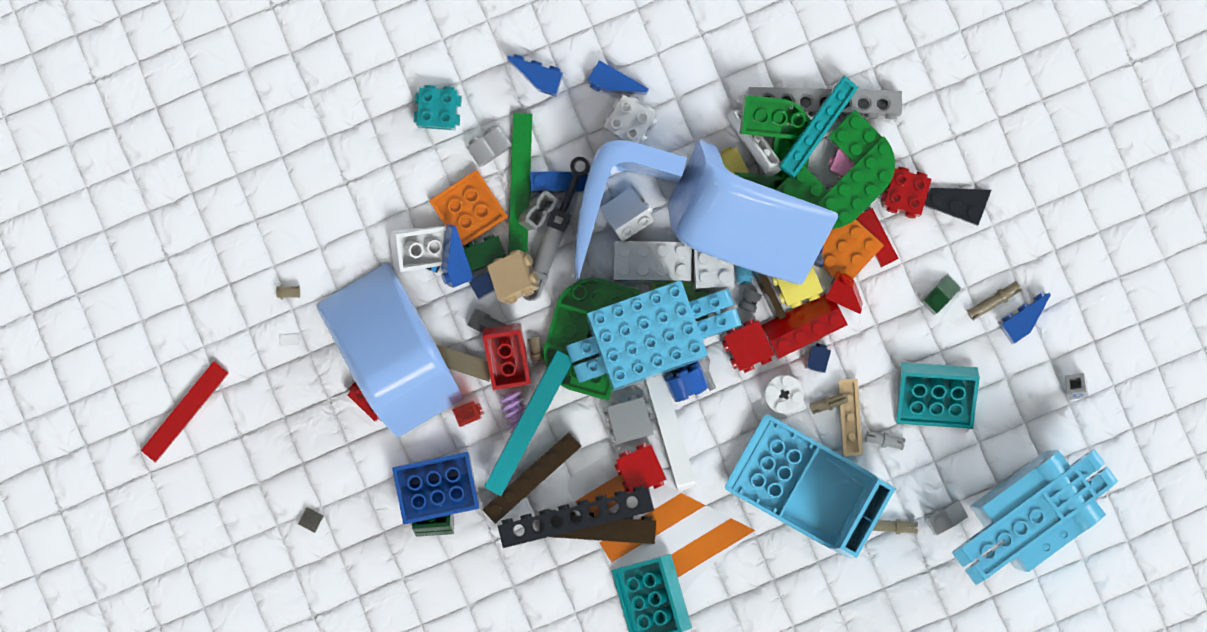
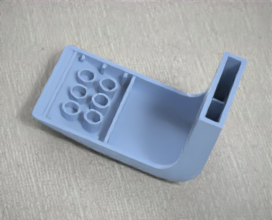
M626 140L607 142L597 150L586 181L577 222L574 255L576 282H578L609 177L615 172L632 171L678 184L683 175L687 157Z
M702 140L698 141L683 175L668 202L671 229L677 238L687 246L742 268L798 285L804 283L838 218V214L834 211L733 174L723 165L717 146Z
M383 264L317 304V310L363 396L375 414L398 438L464 399L442 355L391 264Z

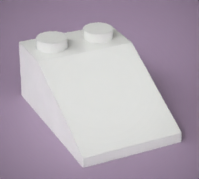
M446 226L389 232L393 269L398 272H406L441 266Z

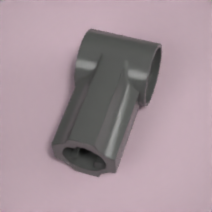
M475 308L467 326L483 332V329L507 324Z

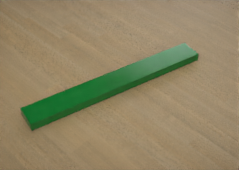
M513 113L508 255L514 250L526 253L528 251V230L518 223V219L521 213L529 208L533 114Z

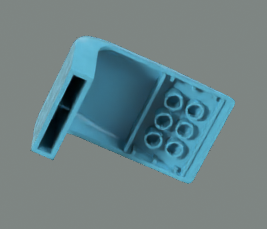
M765 415L762 418L725 484V489L728 492L825 547L850 559L859 556L896 489L868 470L771 415Z

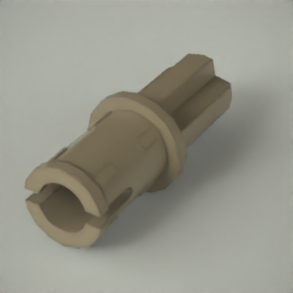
M840 393L831 397L827 395L824 399L810 403L811 412L816 414L828 409L831 411L833 407L848 403V396L846 393Z

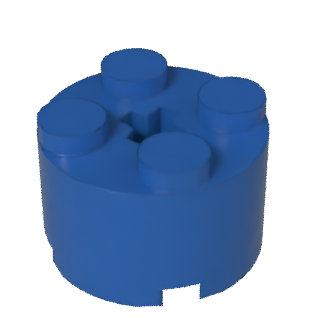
M699 362L692 363L688 367L684 366L675 369L676 373L672 372L663 377L675 402L689 399V396L693 394L696 396L709 388Z

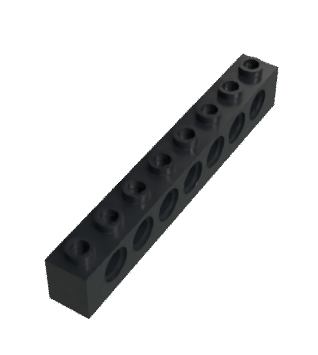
M644 485L634 487V492L626 493L625 490L614 492L615 496L607 498V495L595 497L596 501L588 503V499L576 502L577 506L569 507V504L558 506V510L553 512L550 511V508L541 510L539 515L533 517L531 513L521 515V520L513 521V518L501 520L502 524L498 525V531L502 547H511L655 511L650 489H645ZM631 496L638 500V504L634 508L627 505V499ZM611 501L618 503L619 509L617 512H611L608 509V504ZM597 506L600 509L599 516H591L589 513L590 507ZM575 510L581 514V519L577 522L573 521L570 517L571 512ZM554 515L562 518L560 526L553 525L552 517ZM535 520L542 521L543 529L541 531L533 528ZM516 525L524 527L523 535L519 536L514 532Z

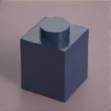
M489 271L469 282L478 300L495 292Z
M816 343V346H811L805 369L826 373L831 350L827 349L828 346Z

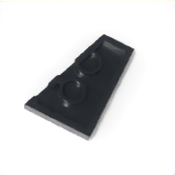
M931 187L924 206L978 226L992 190Z

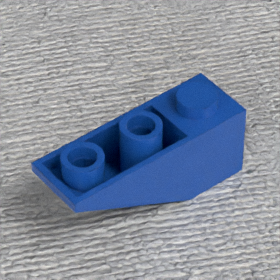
M513 54V57L508 55V61L538 92L554 97L557 96L563 78V73L560 72L561 69L554 66L549 68L543 67L541 62L531 60V62L525 61L524 57Z
M1041 292L1033 298V303L1028 305L1026 302L1017 308L1018 313L1015 315L1010 313L1001 319L1003 323L999 326L1011 344H1015L1031 333L1051 296L1050 292L1045 295Z

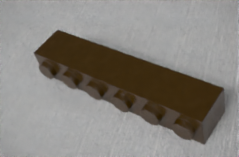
M568 432L511 483L501 496L498 495L482 510L496 524L582 446Z
M576 511L571 512L570 517L573 521L577 522L581 519V515H576ZM589 512L591 516L597 517L594 512ZM554 515L552 517L553 525L560 526L562 518ZM632 516L551 537L655 544L656 520H653V516H641V519H633ZM540 521L539 531L543 529L542 521Z

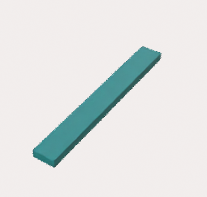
M556 350L486 480L484 488L499 496L503 494L572 365L569 356Z

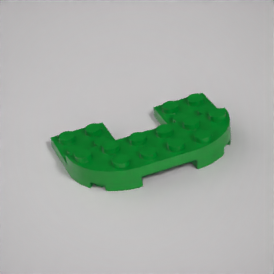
M744 95L739 133L773 137L771 148L779 160L782 161L811 119L806 115L801 106L792 101L782 98ZM809 158L807 159V161H806L805 164H804V166H805L807 169H808ZM782 170L773 176L742 172L734 173L743 179L774 190L789 176Z
M856 110L828 136L830 141L854 164L829 191L804 165L795 178L788 176L775 189L776 191L836 212L838 218L832 229H837L853 222L888 187L895 170V157L890 143Z
M599 278L582 279L566 288L557 301L544 346L546 368L556 350L569 356L566 346L587 339L590 329L587 313L638 296L640 290ZM591 356L572 363L561 386L571 391L609 401L612 388L607 374L579 383L573 368L575 365L597 357Z

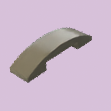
M436 344L448 369L488 382L490 381L486 360Z

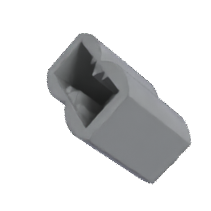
M494 126L490 127L484 132L485 135L480 139L475 137L468 142L467 150L480 168L512 147L499 126L496 128Z
M548 191L535 194L529 203V208L525 209L519 216L518 223L528 231L539 228L544 223L547 213L554 209L557 198Z

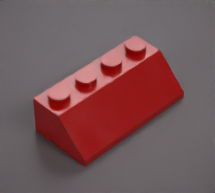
M826 293L818 299L809 301L785 313L786 317L780 320L775 318L761 325L777 360L848 325L839 306L825 299Z

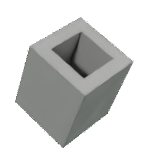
M1084 373L1065 375L1066 391L1070 400L1089 397L1087 379Z

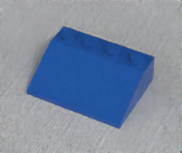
M469 452L392 468L403 525L480 509Z

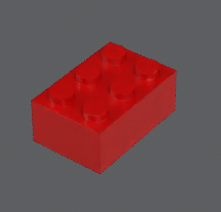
M521 323L483 329L482 337L492 389L498 390L531 384V373Z

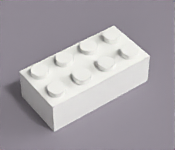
M615 241L614 281L677 282L681 280L682 282H691L692 248L683 242Z
M692 249L694 292L722 291L725 289L732 291L735 287L734 265Z

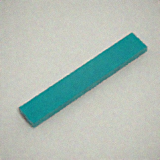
M845 75L837 82L778 165L791 178H795L859 88Z

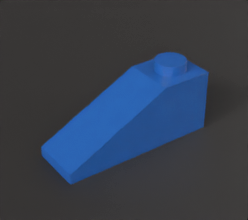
M600 60L588 78L589 87L597 92L601 90L610 93L647 95L649 92V88Z
M563 171L530 172L531 193L543 191L550 193L566 192L573 174L572 172ZM588 174L580 177L575 192H584Z
M452 224L446 225L441 265L443 273L441 277L444 284L454 288L474 280L457 228Z

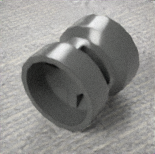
M744 288L742 293L743 299L739 301L737 307L755 313L757 310L756 304L760 301L762 295Z

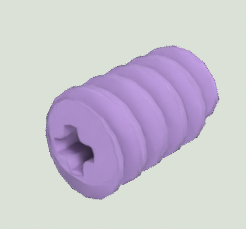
M521 391L501 396L504 399L500 401V404L506 405L502 411L509 412L504 417L505 419H511L507 426H514L515 428L523 410L526 408V405H520L524 398L517 397L522 393Z

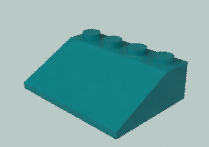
M901 362L896 424L973 429L980 380L978 367Z
M671 554L611 570L629 632H684L692 628Z

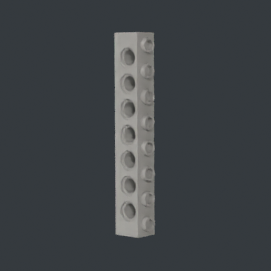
M749 87L748 95L788 98L801 106L800 100L806 98L810 101V106L807 108L801 107L806 114H809V117H813L820 108L819 101L826 99L832 89ZM857 90L848 102V108L843 109L840 115H847L848 117L856 110L860 115H866L867 119H877L878 116H885V119H897V116L902 114V91ZM880 100L884 101L887 105L886 109H879L877 102ZM858 101H866L868 107L866 109L859 108Z

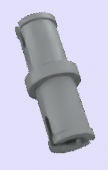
M867 430V438H865V442L878 444L883 448L892 447L900 450L904 449L905 444L903 443L906 441L905 438L890 436L886 432L881 434Z

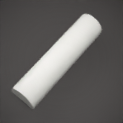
M742 110L730 111L727 119L766 176L777 174L781 170L778 167L781 161L763 136L740 134Z

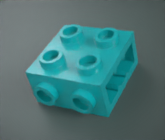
M424 85V88H419V93L416 92L415 104H418V112L414 111L413 121L417 123L416 126L425 129L456 131V126H460V114H457V109L461 107L462 96L459 95L458 90H454L455 87L451 86L435 89L436 86Z

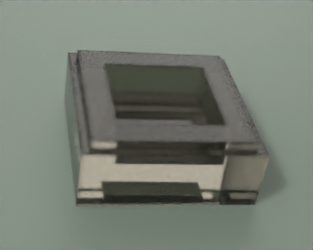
M306 507L298 524L316 533L324 515Z

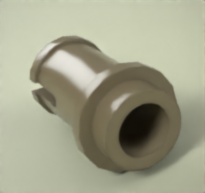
M280 284V286L276 287L277 298L281 300L283 298H300V285L283 286Z
M540 337L528 339L532 355L530 359L533 362L544 360Z

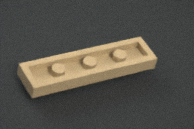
M858 379L838 380L839 394L846 393L848 396V403L840 405L843 457L862 456Z

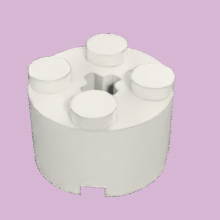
M788 375L773 378L768 382L764 391L766 405L769 409L779 414L794 412L800 407L804 399L802 385L797 379ZM780 390H783L784 392L787 391L789 393L787 395V400H785V398L779 397V395H781Z

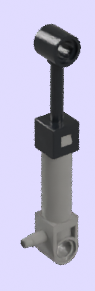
M575 157L571 161L570 168L573 176L560 209L554 208L546 224L547 228L532 264L533 270L539 278V289L536 290V294L533 297L522 296L527 301H535L540 298L548 279L549 270L572 217L571 214L566 212L580 177L587 175L590 171V162L584 157ZM579 161L585 163V169L582 172H578L575 168L576 163Z

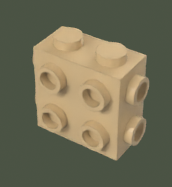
M514 250L508 256L497 258L492 264L487 266L498 301L513 304L517 302L518 298L530 296L535 290L539 289V278L533 270V260L528 253Z

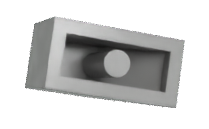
M960 500L925 517L933 534L939 535L968 518V515Z

